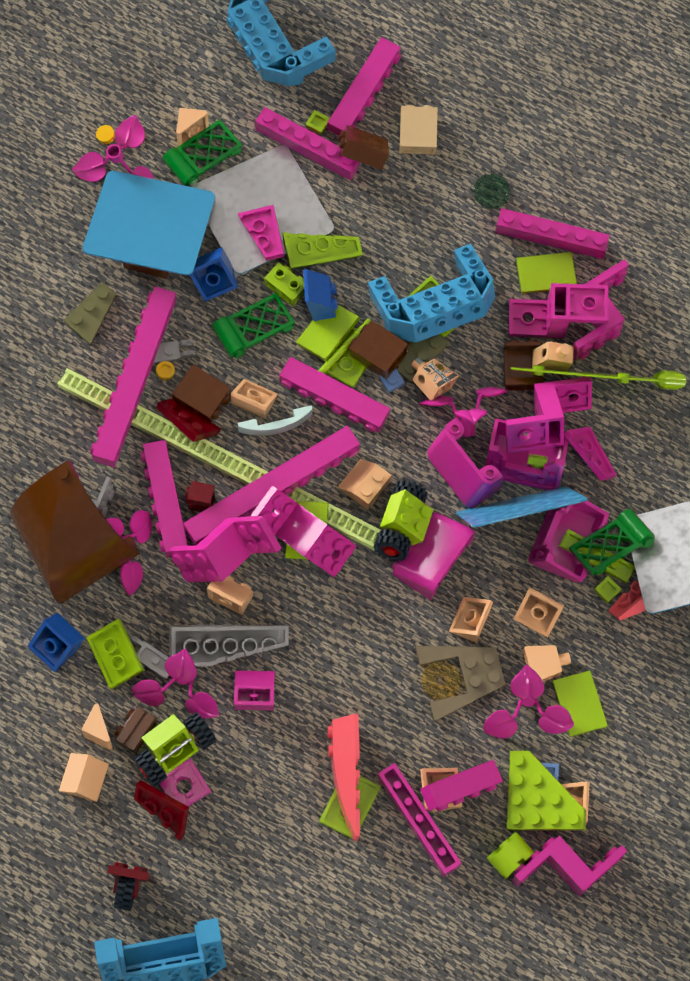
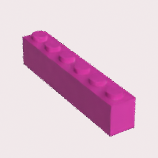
M383 37L380 38L327 122V130L339 136L341 130H345L346 125L357 128L356 123L358 120L360 122L363 120L366 114V107H371L375 99L373 96L376 92L379 93L384 85L382 83L383 80L390 77L393 64L397 65L400 61V46Z
M266 107L263 108L255 121L256 131L350 181L360 166V162L341 156V150L338 145Z
M501 208L495 232L604 259L610 236L609 234Z
M292 357L288 359L279 375V381L285 388L291 389L292 387L298 390L299 395L305 398L308 396L313 398L315 403L320 406L326 405L330 407L331 411L335 414L341 415L342 413L348 416L349 421L365 425L364 428L370 432L376 431L379 433L390 414L389 407Z
M161 440L143 444L144 451H140L142 462L147 463V469H144L146 480L151 482V486L148 487L149 496L154 498L155 504L151 506L153 515L158 516L159 522L155 523L157 534L162 535V541H159L161 552H165L166 557H170L169 550L173 546L188 545L166 441Z
M393 763L379 772L377 779L443 878L459 868L461 861L396 764Z

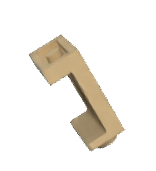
M414 105L401 106L399 153L436 155L438 107L430 105L415 107Z

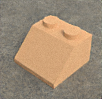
M360 459L337 488L369 510L391 482L392 475L376 463Z
M228 576L221 582H211L207 587L209 599L240 615H243L253 597V591L250 586L234 582V578Z

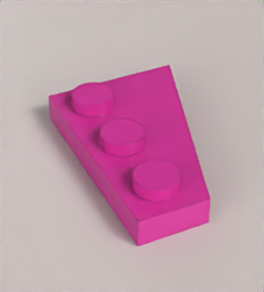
M274 205L237 213L266 261L285 257Z
M591 427L567 430L564 433L565 438L600 481L609 480L617 476Z

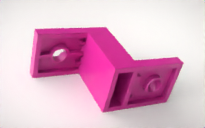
M624 259L585 284L608 285L609 291V288L613 285L617 287L625 281L629 264ZM609 297L608 323H592L595 330L574 342V361L579 358L580 360L585 359L593 349L599 350L605 345L604 342L609 339L613 341L620 336L625 319ZM591 300L584 301L586 307L594 306Z
M551 283L547 300L509 299L508 337L565 339L569 322L608 323V285ZM591 300L594 306L588 308L584 305V301ZM524 315H530L532 316L533 320L531 322H525L522 317Z
M591 377L534 384L535 416L506 420L507 453L564 445L563 413L592 409ZM529 432L528 435L522 436L523 433Z
M273 485L250 516H263L274 535L333 577L337 575L357 547L353 542Z
M263 516L226 518L198 545L173 546L169 553L172 556V561L178 566L182 577L187 582H221L252 553H277L281 546Z
M560 835L556 839L551 837L542 847V852L537 850L529 857L526 866L521 864L514 871L512 882L518 887L547 861L580 897L623 858L627 850L623 846H620L618 849L616 847L612 848L604 857L606 859L604 862L599 860L590 869Z

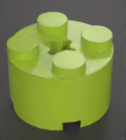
M515 832L500 844L499 848L493 851L487 859L501 876L507 879L535 852Z

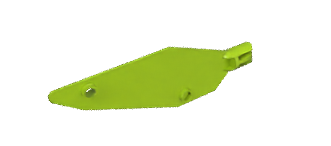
M533 365V369L511 367L512 370L533 372L532 375L544 376V373L618 379V383H629V380L653 381L660 389L668 390L681 389L687 382L686 377L680 372L662 370L653 377L630 376L629 373L606 374L544 369L545 366Z

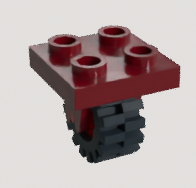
M114 862V866H108L107 873L116 875L113 893L116 894L114 908L131 911L134 897L138 898L141 880L149 882L151 880L152 874L147 873V868L134 866V870L128 869L127 864Z

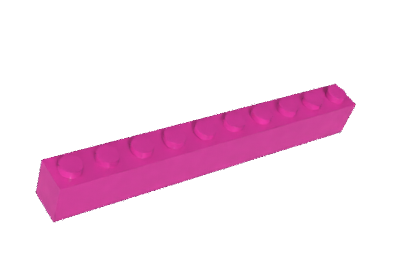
M154 287L153 292L148 294V306L142 310L140 317L142 322L136 326L134 333L136 338L129 345L128 352L130 354L128 359L125 358L123 361V373L117 377V389L111 393L109 399L111 405L104 412V424L99 426L96 435L98 440L92 444L90 450L94 462L113 468L117 464L176 304L177 297L175 292Z
M347 425L183 523L184 529L196 546L226 518L251 516L272 485L288 496L296 487L307 485L311 478L315 476L318 478L328 468L339 466L343 459L354 457L358 454V450H360V443Z

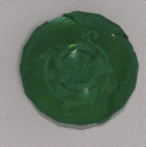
M483 175L474 185V197L485 208L496 209L502 207L509 199V184L500 175Z

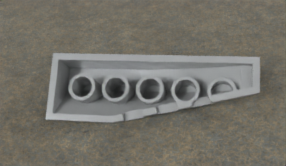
M169 625L170 656L186 649L192 657L195 666H213L218 663L289 645L288 625Z

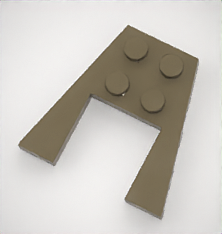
M415 646L420 666L458 658L467 694L429 703L434 722L506 685L496 647Z

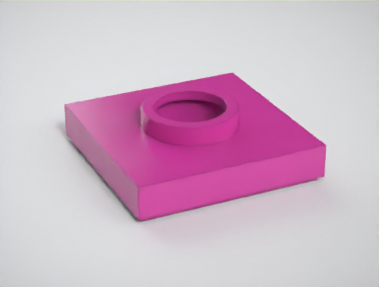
M191 758L166 774L167 779L159 784L165 794L188 807L211 793L210 788ZM186 779L191 783V790L188 793L182 794L177 790V784L180 780Z

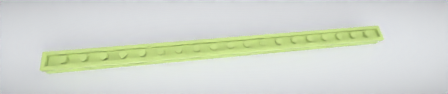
M66 368L61 381L57 383L58 388L103 411L109 409L111 405L109 399L113 391ZM138 405L131 425L159 440H165L172 447L246 485L268 473L266 470L206 439L192 442L172 422ZM298 487L293 489V492L288 495L294 501L328 503ZM329 504L327 525L374 551L373 547L378 532L381 530Z

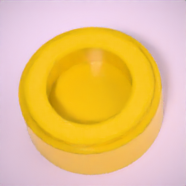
M103 125L97 129L96 137L100 143L110 144L115 139V132L111 126Z
M168 361L160 362L156 367L158 378L161 380L173 378L175 374L174 365Z

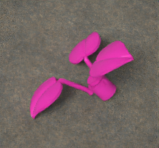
M130 116L118 126L115 131V142L117 145L111 144L108 146L105 162L99 153H86L72 168L73 173L86 181H100L106 175L104 166L111 160L113 163L121 162L132 175L154 179L148 168L138 166L132 171L123 160L124 154L121 149H126L127 146L136 148L145 139V131L137 116Z
M485 387L476 390V394H479L476 407L470 410L457 411L453 402L454 398L440 395L432 401L427 398L420 402L419 406L423 404L430 406L450 405L455 417L464 426L463 437H470L475 435V424L487 414L486 410L479 409L481 399L485 396L493 397L508 393V390L496 387Z
M139 510L131 516L130 529L133 533L122 536L124 526L120 519H106L123 539L130 536L132 538L135 537L138 543H144L150 537L152 520L147 511ZM130 560L127 564L125 563L121 566L120 578L128 596L135 593L143 578V569L137 561L131 563Z
M186 649L170 656L166 660L165 670L173 678L163 688L160 689L157 681L147 679L138 682L132 689V693L138 700L149 706L156 707L161 705L165 699L162 692H165L177 680L181 685L189 684L188 695L190 699L186 700L185 707L190 714L197 712L201 718H214L220 714L217 703L212 696L204 692L192 694L193 680L197 675V670L192 657Z
M525 665L511 682L512 693L521 698L518 700L514 714L511 716L507 710L495 711L485 721L483 731L497 738L513 736L518 729V724L514 719L517 717L521 705L531 707L535 704L540 715H542L538 722L542 730L551 734L568 731L574 726V722L569 711L560 705L549 706L545 713L542 711L539 700L536 698L543 694L544 683L536 671L530 666Z

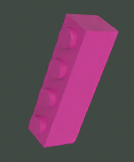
M493 759L429 784L420 790L428 810L437 809V812L449 808V803L453 802L455 806L464 802V798L467 796L473 799L480 796V791L486 790V793L497 789L496 785L503 782Z

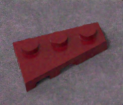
M171 398L157 403L156 409L192 442L216 436L221 431L220 427Z
M142 780L136 783L134 800L151 815L155 814L162 821L161 825L166 829L169 827L176 834L174 837L181 841L185 835L189 807Z

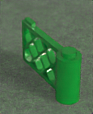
M219 119L177 148L169 149L163 155L162 160L184 186L191 187L198 182L199 176L230 155L235 157L242 152L240 149L242 144ZM220 126L224 131L223 136L213 135V129ZM200 138H210L209 145L198 144V140ZM211 140H222V147L211 146ZM224 140L233 141L236 146L224 148ZM191 147L195 148V153L190 155L186 154L183 150ZM197 148L208 150L207 157L196 155ZM210 150L221 151V155L218 158L209 157ZM195 161H207L206 166L199 169Z
M274 293L228 317L219 318L212 324V328L229 356L238 359L245 354L246 349L281 331L284 334L294 329L295 321L278 294ZM275 299L278 303V309L266 308L267 303ZM254 309L263 311L261 318L250 316L251 311ZM265 312L276 314L274 322L263 319ZM277 316H286L289 322L284 325L276 323ZM239 317L247 319L245 327L237 325L234 320ZM249 320L260 322L258 330L247 327ZM261 324L271 325L272 330L268 333L260 331ZM245 332L256 334L255 339L248 342L244 337Z
M627 509L613 522L570 546L569 551L591 576L594 574L598 576L607 570V566L639 547L649 548L652 546L655 535L633 510ZM615 527L620 531L619 535L609 534V531ZM603 538L604 543L603 545L594 544L593 540ZM607 539L618 540L617 546L606 545ZM621 541H629L632 544L629 547H620ZM581 547L589 548L587 554L579 553L577 550ZM591 549H602L601 556L592 555ZM605 550L616 551L612 557L604 556ZM589 559L600 561L593 568L588 564Z

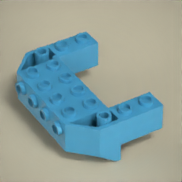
M269 0L230 1L226 21L263 80L285 86L299 85L304 82V76L335 61L336 50L327 36L294 52L265 4Z
M472 244L454 250L456 266L462 275L461 277L400 300L397 298L385 276L368 282L370 297L384 321L385 329L400 339L419 342L485 317L495 299L494 282Z
M218 918L198 921V925H194L195 932L131 945L123 946L122 940H115V938L94 941L97 965L102 981H203L226 967Z

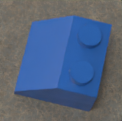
M222 247L197 258L194 271L190 274V277L204 301L238 288L231 262Z
M307 269L303 270L305 302L313 320L335 318V310L338 309L337 299H334V294H337L336 284L332 283L327 275Z
M56 613L43 621L27 647L50 669L56 672L79 649L85 638L59 613Z

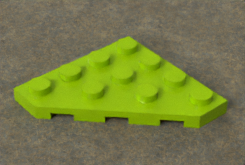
M510 751L507 830H586V810L530 751Z

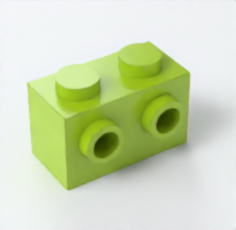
M278 262L264 278V285L277 293L278 296L292 307L305 294L304 279L301 276L297 277L287 265L283 266Z

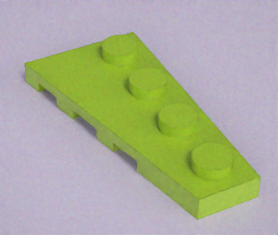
M282 233L291 270L361 257L363 255L359 237Z

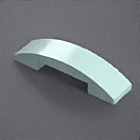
M312 405L294 409L293 417L258 425L256 419L239 422L238 431L255 436L286 432L299 426L312 415Z

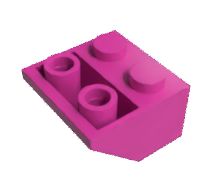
M235 671L234 710L274 711L275 671Z

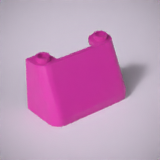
M456 417L444 427L429 447L427 455L431 463L463 504L471 508L478 506L500 490L503 475L492 465H487L480 470L476 467L457 442L464 434V426Z
M495 418L485 466H495L503 475V481L544 490L557 489L560 485L569 441L564 436V445L507 453L506 421ZM529 454L548 457V461L542 469L532 468L531 464H527Z
M589 501L548 510L530 552L529 563L573 582H582L587 576L586 569L573 554L558 546L568 529L585 538L606 526L609 513Z
M434 512L423 542L411 546L405 560L394 562L392 575L429 600H432L436 594L435 591L442 584L447 573L462 552L466 550V546L469 547L474 540L475 531L438 512Z

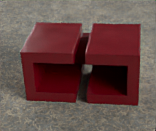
M192 481L191 486H187L185 492L186 504H188L189 510L203 512L213 506L215 486Z

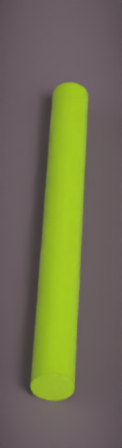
M367 318L318 371L325 374L349 349L351 341L354 338H358L363 326L368 325L371 320Z

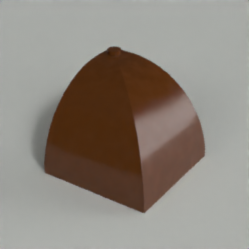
M69 460L33 483L21 494L11 509L10 516L53 598L59 604L141 554L132 537L128 536L123 539L107 522L86 492L75 468Z

